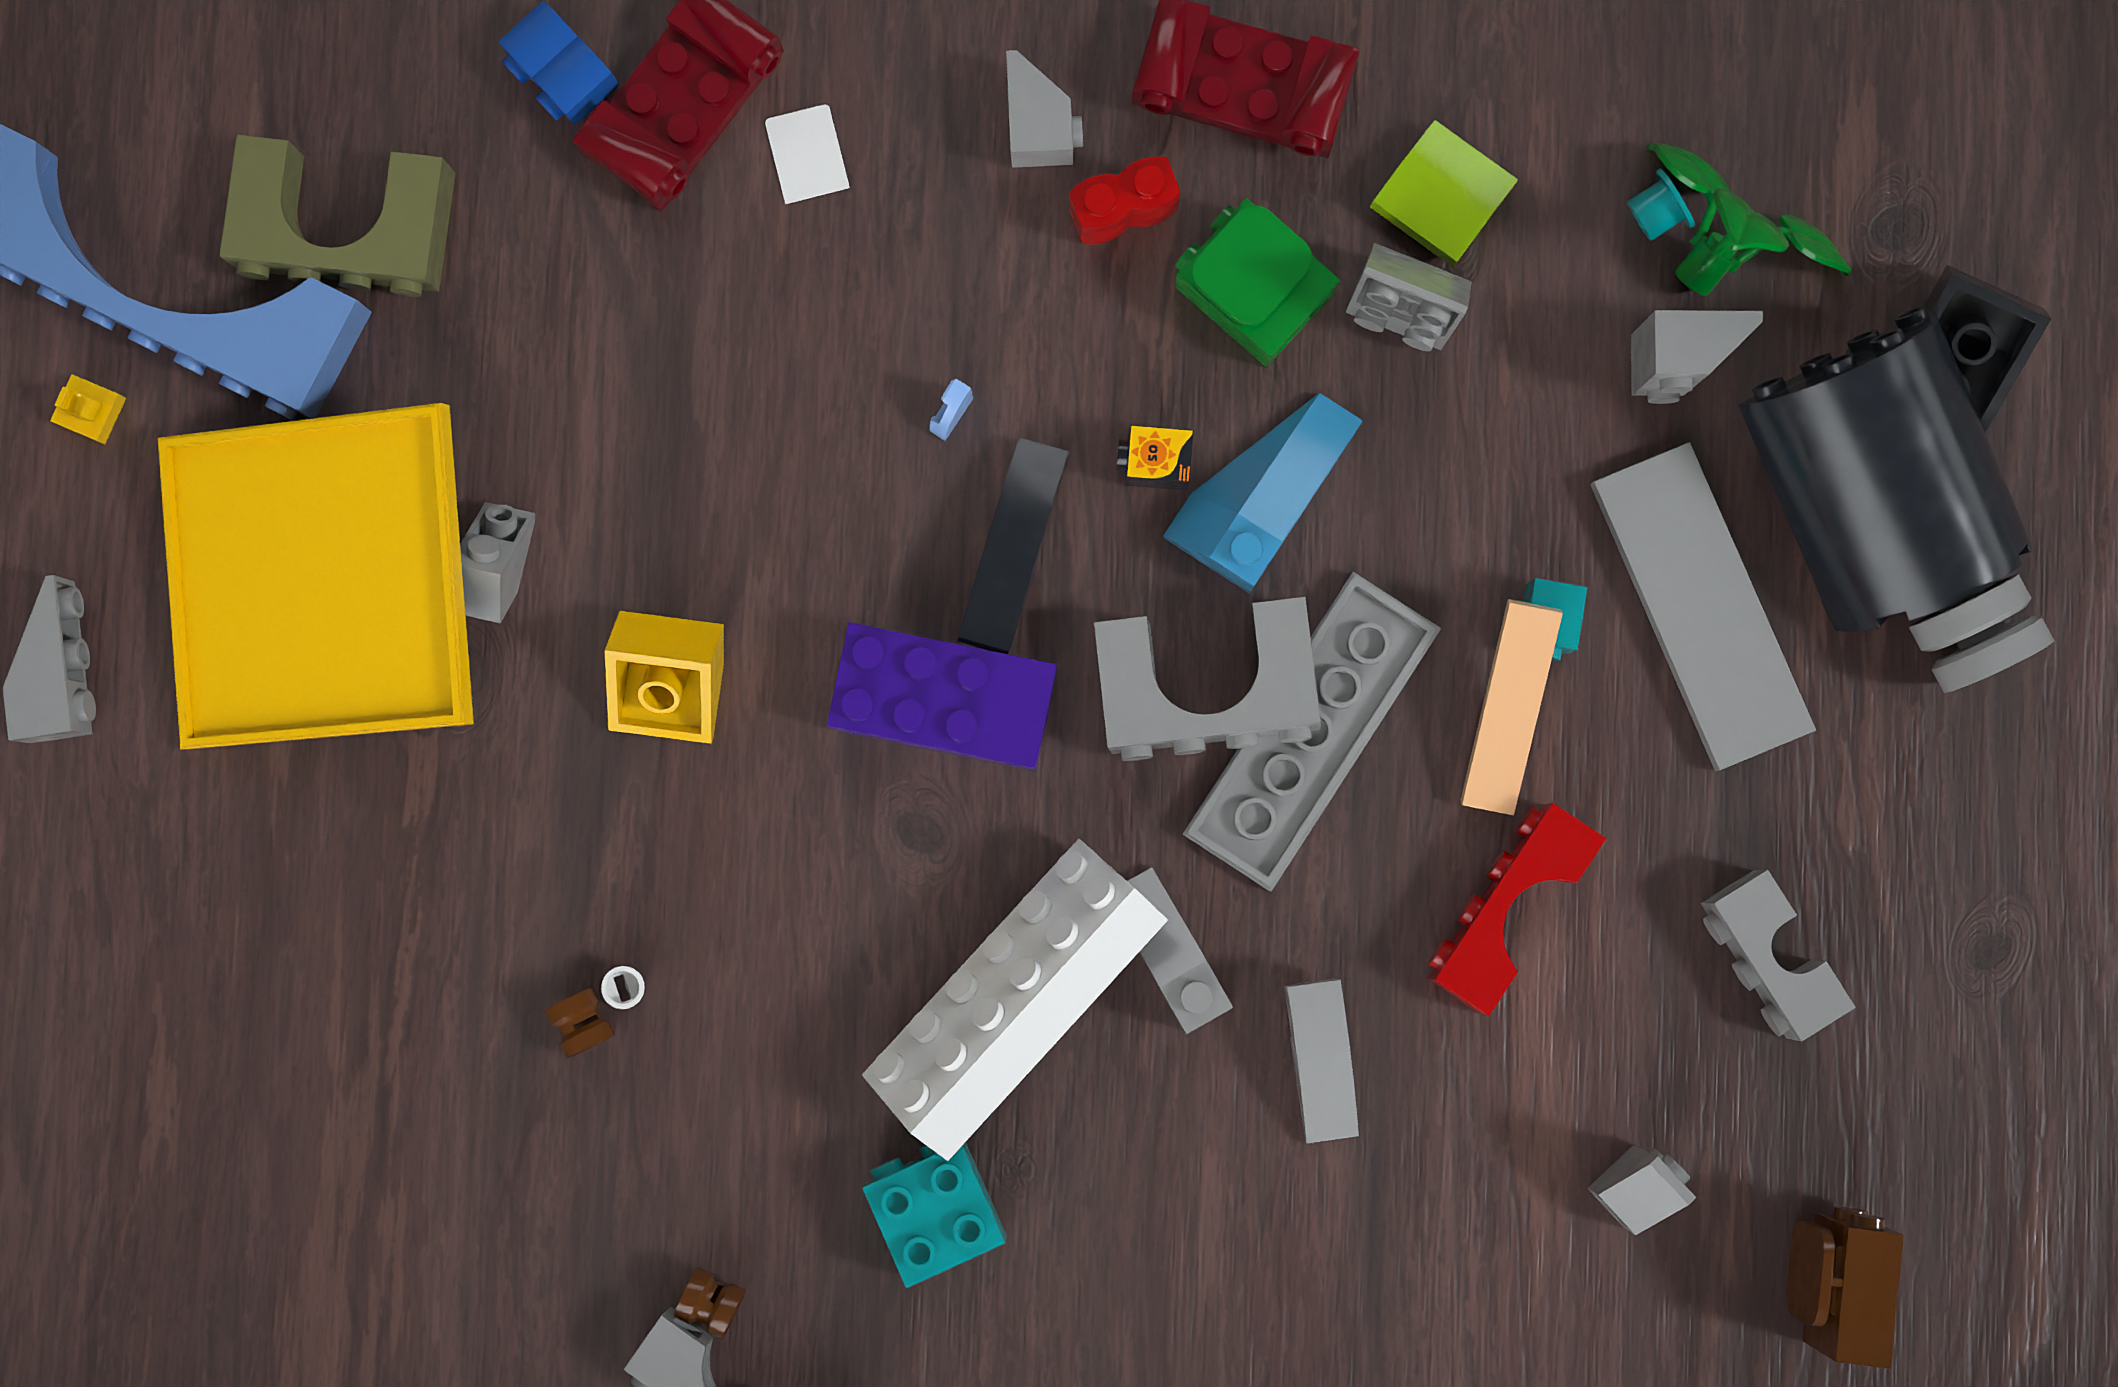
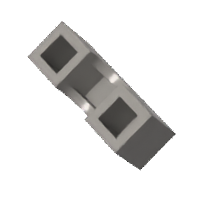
M1753 870L1700 903L1708 915L1703 918L1707 930L1718 944H1727L1737 960L1732 963L1735 974L1749 991L1755 988L1765 1004V1007L1761 1009L1762 1016L1777 1036L1784 1034L1787 1039L1802 1042L1856 1008L1827 961L1810 960L1789 972L1780 967L1775 961L1771 948L1773 936L1780 926L1796 917L1797 914L1768 870Z

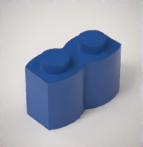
M544 0L498 41L508 54L501 62L522 85L531 79L542 90L535 98L556 121L565 115L575 126L620 85L604 63Z

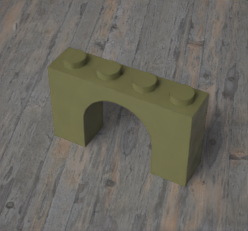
M237 135L219 255L237 269L236 274L256 280H268L269 273L288 275L287 279L298 284H302L310 277L318 281L320 279L339 281V286L355 291H370L371 284L390 286L392 293L409 297H420L422 290L439 292L456 173L443 157L391 152L384 204L378 221L358 241L342 247L329 248L307 242L298 224L297 207L305 156L288 140Z

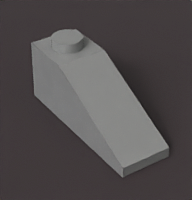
M1151 867L1128 880L1127 882L1168 919L1161 929L1140 950V954L1184 1032L1188 1034L1232 1009V1004L1153 868Z

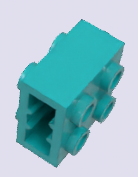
M966 1142L948 1161L927 1145H923L919 1148L922 1157L903 1165L900 1157H897L871 1169L870 1172L873 1179L867 1181L862 1188L906 1288L1006 1243V1232Z

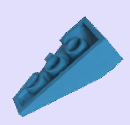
M1321 393L1317 394L1193 491L1163 535V538L1250 594L1363 420Z

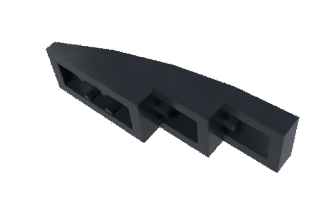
M1019 437L972 587L958 642L1009 655L1036 570L1038 556L1052 515L1053 504L1067 464L1069 451Z

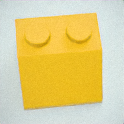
M619 611L605 648L608 730L711 744L714 737L724 667V624Z

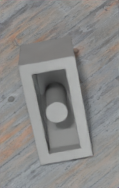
M1017 50L1006 51L1012 168L1073 165V148L1083 147L1082 116H1072L1071 98Z

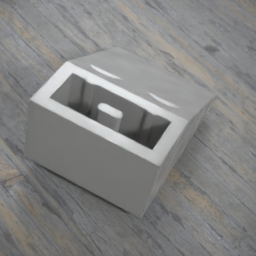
M1374 243L1346 313L1355 316V323L1368 330L1383 332L1384 328L1403 335V342L1413 348L1422 351H1431L1432 348L1442 350L1466 314L1472 281Z

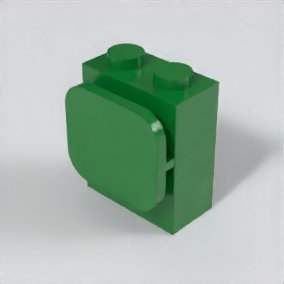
M1246 198L1236 210L1231 205H1228L1216 217L1209 228L1214 234L1202 247L1193 243L1175 264V267L1179 270L1176 275L1175 287L1267 368L1333 296L1340 279L1312 256L1307 243L1271 211L1262 206L1254 205Z

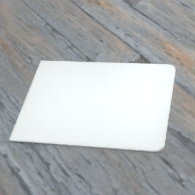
M824 104L766 120L765 125L785 204L850 188L828 105Z

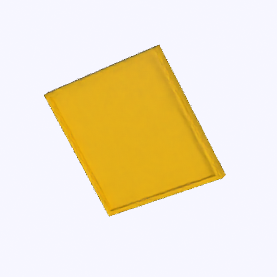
M435 403L158 438L180 750L474 724L450 405Z

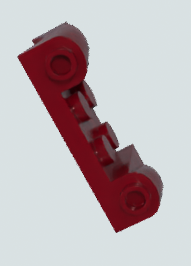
M679 0L666 17L669 26L612 101L607 103L603 100L572 140L581 154L616 175L661 212L670 200H674L683 191L688 182L689 175L763 78L769 77L774 72L784 52L777 35L728 0Z
M1159 0L1133 87V104L1140 105L1143 109L1155 114H1172L1289 147L1292 151L1304 156L1329 158L1360 48L1310 35L1309 42L1211 15L1210 6L1188 0Z

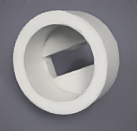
M620 966L610 970L605 975L601 984L603 999L608 1005L616 1009H628L636 1005L641 1000L645 989L644 980L640 973L627 966ZM622 974L626 989L631 998L624 1002H621L613 977Z

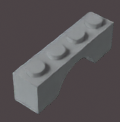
M671 1306L661 1315L624 1368L627 1373L633 1376L631 1383L634 1387H717L710 1369V1351L713 1337L693 1322L687 1324L675 1318V1309Z

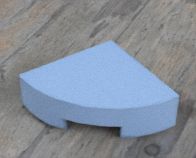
M956 378L950 382L941 397L944 404L930 421V432L946 441L973 400L971 388Z

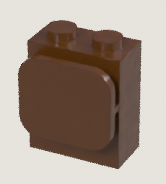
M1841 1206L1834 1207V1215L1815 1213V1223L1804 1220L1796 1222L1791 1239L1786 1290L1787 1307L1791 1315L1805 1323L1803 1342L1833 1361L1891 1369L1904 1234L1885 1227V1218L1868 1215V1211Z

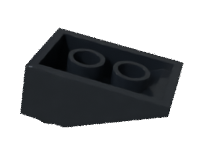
M1947 265L1924 306L1928 312H1934L1939 319L1983 429L1986 432L2051 321V317L2044 308Z

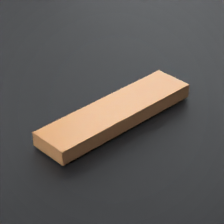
M1511 599L1507 601L1460 801L1464 806L1514 815L1563 615L1561 609Z

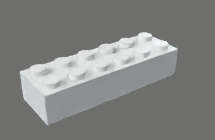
M1078 839L957 972L950 977L923 1009L914 1016L911 1022L875 1059L862 1076L913 1136L948 1161L1161 929L1168 919L1092 849Z

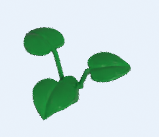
M1649 143L1645 150L1655 151L1659 159L1677 179L1692 189L1703 193L1707 200V208L1698 231L1690 240L1694 247L1675 270L1677 277L1694 292L1708 296L1727 272L1734 274L1741 264L1763 249L1784 252L1789 246L1788 241H1791L1795 248L1809 258L1840 270L1842 277H1847L1852 272V269L1840 255L1835 245L1820 230L1810 223L1789 214H1782L1778 221L1781 226L1777 227L1768 218L1752 210L1741 198L1731 193L1721 175L1708 162L1696 154L1680 147L1660 143ZM1718 209L1727 234L1724 237L1717 232H1712L1707 237L1706 235ZM1746 249L1742 253L1734 257L1738 250Z

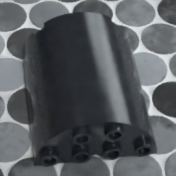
M1920 306L1894 318L1896 326L1881 334L1876 329L1850 339L1847 342L1849 350L1844 355L1834 359L1830 353L1819 355L1802 363L1799 366L1802 373L1786 381H1784L1783 377H1777L1759 384L1752 389L1754 397L1738 404L1835 631L1856 632L1878 629L1893 614L1906 611L1910 621L1949 607L1987 589L2011 574L2022 565L2019 555L2032 551V545L1939 319L1934 312H1928L1925 306Z

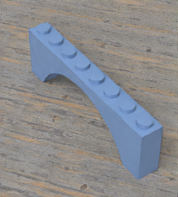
M0 124V276L20 286L25 278H28L40 284L37 294L64 308H67L72 300L86 307L82 314L83 317L111 331L117 322L131 329L128 336L129 340L155 353L163 345L177 352L173 359L177 364L203 376L206 368H209L223 375L218 384L245 398H248L252 390L268 397L265 404L266 408L294 421L297 413L310 419L317 417L372 313L358 300L312 277L274 300L252 308L229 313H179L145 305L126 297L112 287L94 269L82 253L70 231L59 195L57 178L58 157L36 141Z

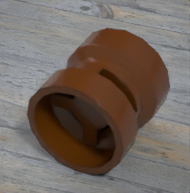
M593 987L568 997L544 1011L550 1025L557 1027L563 1037L560 1046L567 1059L616 1035L609 1020L601 1018L597 1008L600 1001ZM587 1021V1025L577 1030L575 1029V1026Z
M698 1267L681 1296L674 1317L687 1324L696 1321L705 1325L708 1334L722 1340L741 1305L746 1290L733 1283L724 1286L714 1280L712 1273Z

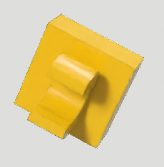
M71 374L66 387H62L54 404L56 409L50 421L106 444L126 397Z

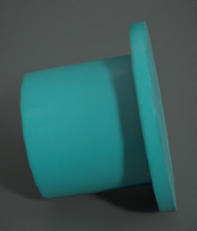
M1661 168L1656 171L1659 182L1627 201V205L1635 220L1650 241L1683 221L1690 229L1695 226L1693 217L1685 202Z

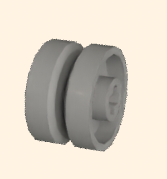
M2019 574L2004 578L1987 589L1949 607L1933 612L1909 626L1921 651L1933 652L1954 643L1958 645L1954 650L1938 658L1931 669L1944 693L1966 687L1996 674L2055 642L2042 616L2029 615L2008 624L2005 623L2004 620L2027 607L2031 600V596Z

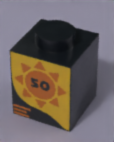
M1131 425L1129 440L1119 439L1116 470L1127 471L1125 486L1187 491L1190 482L1194 430Z

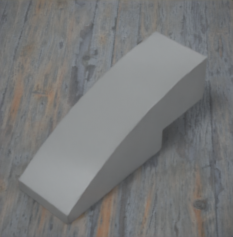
M1333 978L1284 985L1305 1142L1307 1144L1359 1136L1354 1077L1341 979Z

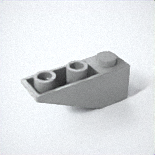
M55 575L45 576L3 686L8 740L37 743L93 734L91 721L96 716V704L92 693L87 689L85 669H88L90 665V652L87 643L81 637L79 618L84 614V601L80 590L75 585V581Z

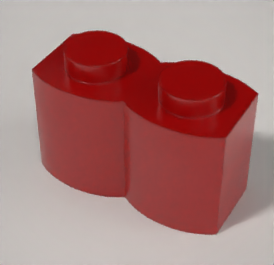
M1160 156L1148 157L1130 164L1119 175L1102 174L1080 182L1069 192V211L1081 243L1088 245L1102 244L1119 237L1129 226L1148 227L1168 219L1178 209L1180 189L1168 158Z

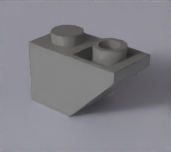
M484 503L460 543L466 616L496 623L502 622L519 590L535 524V513L514 509L508 505Z
M1634 1145L1587 1188L1622 1227L1634 1235L1641 1233L1683 1209L1696 1198L1684 1185L1691 1179L1690 1176L1668 1154L1663 1156L1655 1148L1648 1152Z

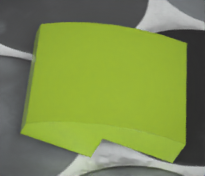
M1434 120L1370 205V208L1454 267L1487 221L1511 192L1518 179Z

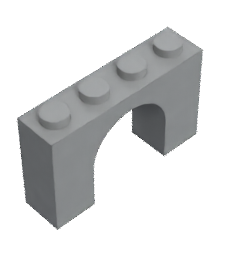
M1306 597L1252 603L1259 655L1257 677L1251 690L1243 700L1232 708L1215 714L1203 715L1187 712L1172 704L1162 694L1156 679L1151 628L1147 616L1094 622L1107 747L1112 754L1121 753L1122 761H1136L1152 758V749L1173 747L1175 755H1187L1206 751L1205 743L1226 741L1228 749H1238L1258 745V737L1279 735V740L1282 743L1311 739V731L1321 730V720Z

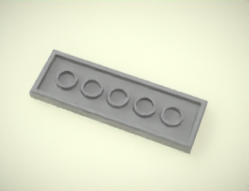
M1690 442L1591 483V488L1714 770L1720 771L1816 731Z
M1352 572L1310 637L1321 730L1311 731V739L1282 743L1279 740V735L1258 737V745L1238 748L1182 835L1271 892L1441 628L1355 572Z

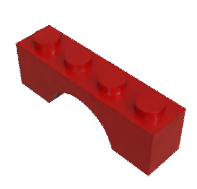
M1554 803L1543 804L1540 810L1533 806L1525 814L1515 831L1522 837L1510 854L1503 850L1498 855L1486 875L1492 882L1481 898L1474 894L1468 900L1457 918L1463 924L1452 942L1447 938L1443 939L1428 962V965L1434 968L1428 977L1429 980L1479 1014L1488 1017L1518 973L1508 956L1503 937L1505 917L1513 901L1525 889L1539 882L1553 880L1564 883H1578L1607 839Z

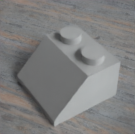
M1655 310L1631 334L1632 396H1648V402L1653 404H1669L1680 401V396H1684L1687 392L1692 391L1693 387L1706 378L1763 322V311Z

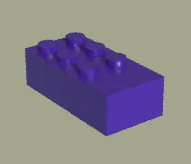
M848 622L826 726L834 731L1037 772L1057 674V664Z

